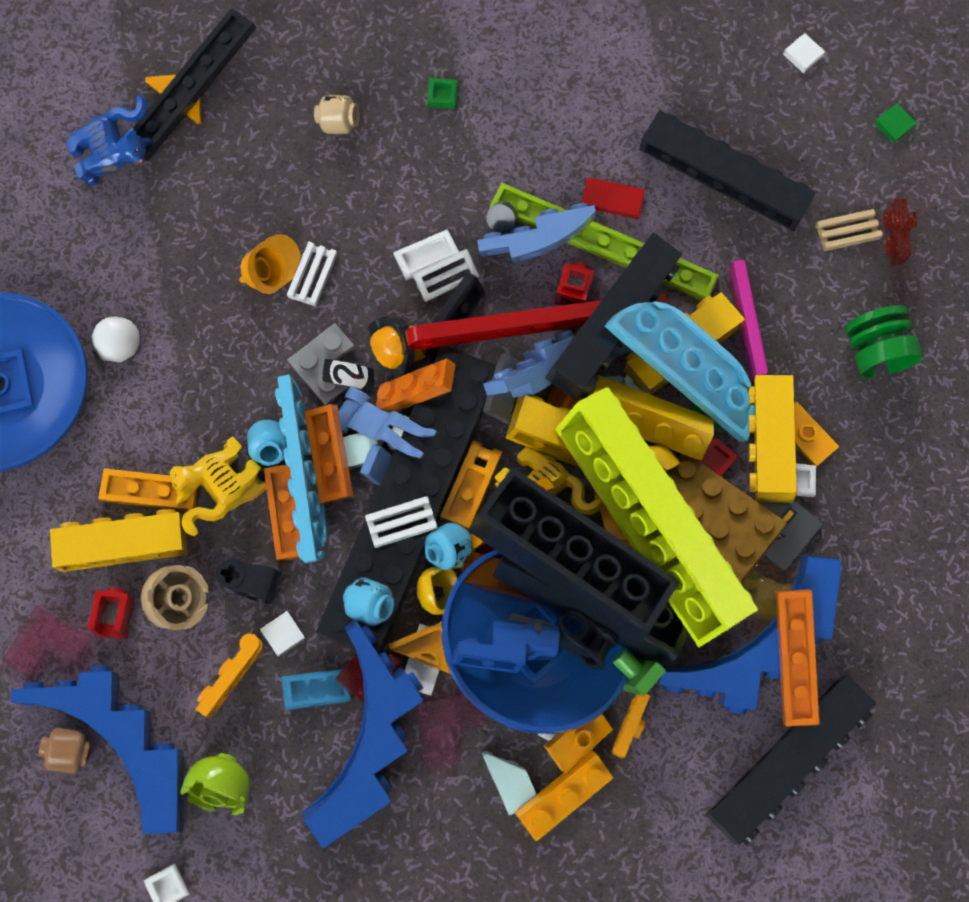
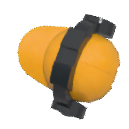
M381 317L374 320L368 326V330L372 335L370 346L377 358L376 360L381 365L389 369H395L391 374V379L393 380L413 372L412 364L425 358V355L421 350H411L408 348L405 331L413 326H409L403 318Z

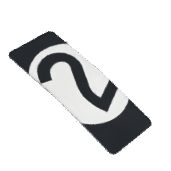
M325 359L322 381L374 392V369Z

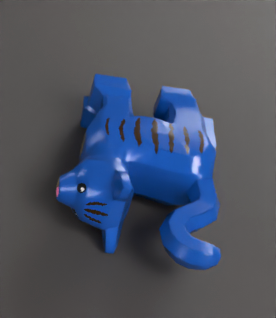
M136 96L137 106L133 111L123 106L111 109L106 114L92 117L85 126L69 135L70 138L65 143L69 153L76 158L81 156L87 147L90 148L91 155L74 166L78 178L86 182L87 185H97L98 178L101 175L117 171L126 163H133L135 165L143 163V157L147 151L146 147L152 143V140L136 135L134 128L129 129L120 138L117 122L119 118L128 122L141 120L148 111L147 101L144 96Z

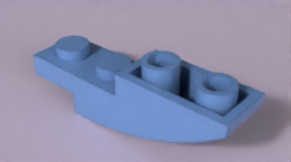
M579 203L570 206V210L558 212V209L544 210L540 212L541 216L535 217L537 229L531 230L530 226H523L513 229L511 234L501 235V232L485 234L483 236L484 239L477 240L481 257L510 252L513 263L544 255L562 246L583 231L596 218L595 205L588 206L587 203Z
M568 329L554 334L555 340L553 341L551 338H546L533 343L534 349L523 353L525 361L517 363L516 370L513 371L512 368L498 371L494 373L495 379L483 384L487 396L511 391L512 397L516 398L524 395H533L548 387L552 383L545 376L577 333L573 334L572 329Z

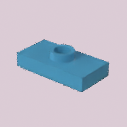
M347 668L281 677L285 711L351 701Z

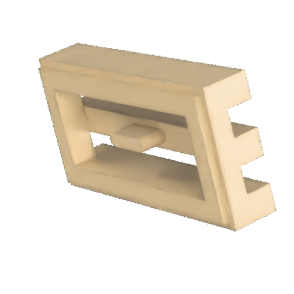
M874 209L817 221L816 228L823 250L829 251L881 239L883 234L881 230H878L879 223L874 218ZM868 219V222L824 231L825 228ZM867 229H871L872 231L870 233L834 240L828 242L827 238L863 231Z

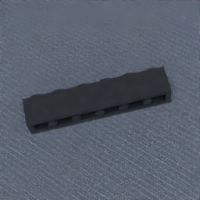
M660 110L641 140L640 151L793 232L816 194L806 184L795 182L784 176L778 169L769 168L759 163L753 156L742 154L732 149L728 143L717 141L706 135L701 129L690 127L681 122L676 116L666 114Z
M653 232L552 366L545 378L574 400L582 391L588 394L599 380L594 376L597 370L600 368L605 371L615 358L611 351L616 345L619 348H622L624 345L620 339L604 326L616 313L626 307L637 303H647L648 301L652 303L656 301L664 291L660 284L664 279L670 282L680 269L676 262L682 256V253Z
M848 674L840 677L818 699L819 725L792 726L711 808L706 816L734 845H740L742 842L748 845L760 833L757 827L765 819L771 821L783 809L780 803L788 795L794 797L804 788L806 783L803 779L811 771L816 774L827 764L828 759L825 756L833 748L838 751L850 740L851 737L848 735V732L855 725L860 728L872 717L873 714L870 710L876 705V702Z

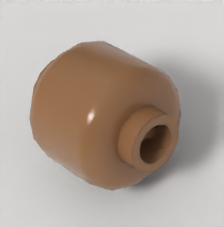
M55 727L49 737L42 736L38 757H44V767L46 770L74 774L79 770V767H85L91 740H86L85 733L81 730Z

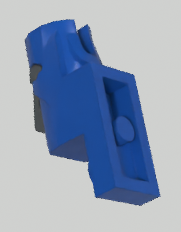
M512 613L507 620L493 621L487 631L486 644H483V641L478 639L459 641L453 651L452 665L518 673L525 664L526 657L527 660H553V657H556L559 646V627L539 619L536 620Z

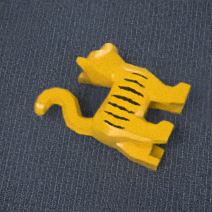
M233 436L224 444L222 451L205 455L191 466H174L169 472L172 478V487L178 495L175 501L177 505L182 504L189 498L198 486H203L216 504L214 509L196 507L189 509L183 515L181 523L183 529L189 535L196 536L199 533L195 526V520L217 521L223 518L227 512L234 510L243 503L254 500L267 490L266 481L263 482L257 477L261 467L253 459L246 462L241 473L236 474L230 467L238 458L237 453L242 448Z
M527 447L517 455V462L519 464L529 466L533 470L527 477L530 479L534 478L536 481L544 478L550 480L555 487L550 491L553 495H557L567 486L572 488L571 502L575 510L581 514L592 515L601 509L603 502L600 498L590 503L584 501L585 485L580 478L569 473L561 463L556 462L554 457ZM504 467L495 476L496 487L499 486L510 469Z

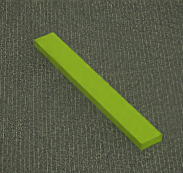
M502 182L489 206L490 209L495 203L500 201L512 204L518 214L517 222L530 226L533 229H537L535 217L541 216L540 212L548 209H558V212L567 211ZM594 221L573 239L566 242L624 268L629 265L644 245L639 240ZM679 258L676 264L680 266V269L670 282L664 279L661 283L702 301L711 295L719 275Z

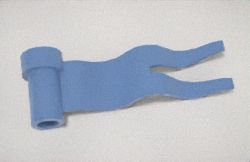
M350 386L344 398L346 400L338 411L343 434H346L351 428L372 440L377 441L380 439L402 453L421 459L424 453L406 442L391 430L390 426L397 427L418 437H434L437 433L436 430L424 428L398 412L392 411L388 413L370 403L371 398L367 394Z

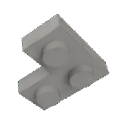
M334 323L288 358L287 361L323 405L326 406L344 394L350 387L322 381L324 360L338 361L355 347Z

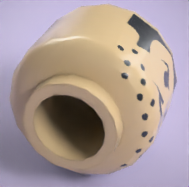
M326 95L321 99L319 105L315 106L314 119L316 123H319L322 131L327 134H349L354 127L358 126L359 107L347 95Z

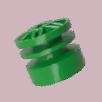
M893 305L862 314L845 325L846 335L851 338L849 340L850 347L855 350L862 349L854 356L860 378H875L872 367L885 361L889 374L906 370L924 359L918 337L907 335L914 329L913 322L908 320L910 318L908 307Z

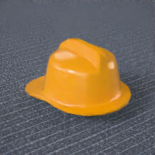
M276 234L267 238L253 248L252 251L248 252L242 259V276L239 278V281L246 283L262 294L277 292L294 278L301 258L299 247L287 235Z

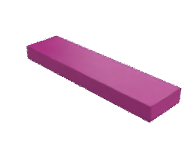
M743 259L733 261L728 273L735 307L745 319L740 327L750 381L754 383L755 375H767L768 368L747 267Z

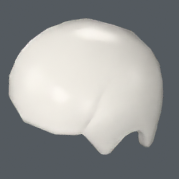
M117 316L101 320L95 326L91 336L93 351L103 361L123 362L135 355L140 345L139 331L135 324L128 319Z

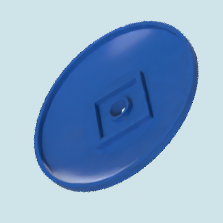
M0 292V379L5 380V387L0 391V472L37 460L53 449L66 436L76 422L85 401L88 387V366L85 352L78 336L58 312L36 299L14 293Z
M497 550L485 554L472 563L458 578L445 604L441 624L442 647L447 666L457 686L476 708L496 722L509 728L534 734H553L570 731L589 723L602 714L615 701L622 691L624 683L627 681V677L612 663L614 656L624 648L618 644L614 648H610L604 659L606 664L603 670H594L585 666L578 658L561 647H558L557 655L553 657V660H527L526 657L525 664L518 673L452 665L453 651L459 641L478 639L483 641V644H486L487 631L493 621L507 620L512 613H516L554 625L563 616V614L546 605L481 590L463 582L467 575L485 560L491 557L501 559L502 554ZM565 624L566 631L571 635H575L573 628Z

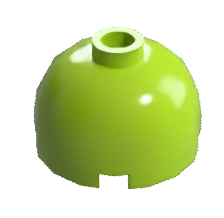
M219 753L218 756H209L198 760L190 767L180 794L182 796L188 793L187 801L199 808L215 812L213 806H224L233 809L231 815H239L244 812L249 798L250 779L244 768L236 763L237 759L234 756Z

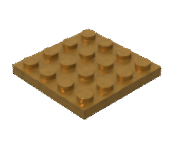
M681 454L678 457V460L681 462L680 465L675 469L668 470L666 473L675 482L677 490L687 505L694 510L696 518L706 533L712 537L716 548L724 560L731 565L735 576L742 583L786 528L787 522L695 458Z

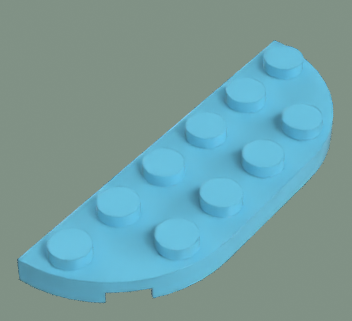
M654 301L652 303H637L626 307L607 322L604 327L739 442L748 440L751 434L749 432L748 415H755V405L749 404L748 387L751 386L750 380L737 359L685 313L669 304Z
M288 374L277 377L279 388L275 389V395L278 405L282 407L283 418H280L279 424L282 435L286 437L287 448H284V459L286 465L291 470L288 488L291 497L295 499L296 509L292 511V518L296 529H299L300 541H297V552L303 563L321 561L325 556V552L320 550L327 543L328 539L325 504L320 503L304 413L306 409L304 403L301 400H297V398H302V394L295 380Z

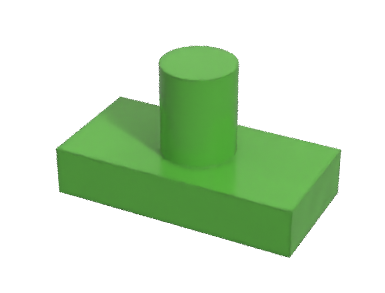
M626 648L620 650L612 659V663L627 677L623 689L626 692L645 696L666 672L658 662L636 659Z

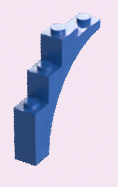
M802 554L797 578L792 590H812L815 644H821L822 639L832 640L842 561L835 558ZM777 615L771 624L754 640L732 654L704 664L686 667H666V672L657 681L658 684L664 685L663 690L675 693H682L683 688L696 689V694L715 697L716 692H720V703L727 707V711L732 713L746 714L747 709L756 710L761 671H764V676L781 679Z
M356 620L344 628L356 650L363 675L364 707L361 728L353 752L340 775L322 796L302 811L305 823L322 848H325L391 803L387 793L391 786L381 771L376 775L375 773L407 752L406 747L402 743L407 739V736L397 721L392 725L390 723L424 701L419 694L423 686L413 672L407 675L402 667L390 674V671L395 669L385 652L377 654L372 646L377 640L367 624L360 627Z
M91 666L89 672H80L78 686L77 681H57L56 687H44L43 682L23 683L22 689H11V703L47 706L62 710L86 722L108 741L121 757L133 780L140 804L142 834L183 832V795L181 796L180 794L183 785V750L174 749V743L154 744V750H150L151 712L142 710L141 704L122 705V711H118L119 674L110 671V666Z

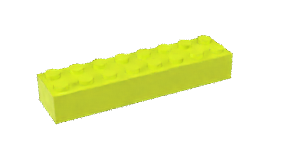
M606 387L578 401L555 430L633 549L680 581L668 602L698 648L756 612L758 609L753 603L750 593L743 588L735 576L731 565L724 560L716 548L712 537L706 533L696 518L694 510L687 505L677 490L675 482L667 475L659 463L657 455L650 450L640 435L638 427L632 423L623 410L620 400L613 395L609 387Z

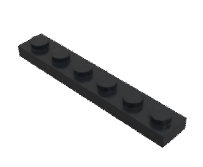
M231 8L150 106L145 116L133 127L136 135L152 140V143L146 147L147 151L143 159L147 162L257 29L254 22Z

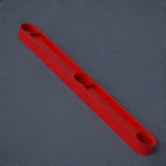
M661 293L656 302L669 304L666 294ZM602 300L422 324L407 329L405 334L409 349L422 350L579 328L585 324Z

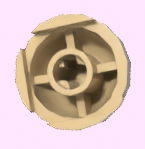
M173 565L160 568L151 574L143 585L141 593L142 609L148 620L157 627L168 630L191 628L201 621L207 611L208 604H205L206 593H209L208 585L203 576L192 567Z

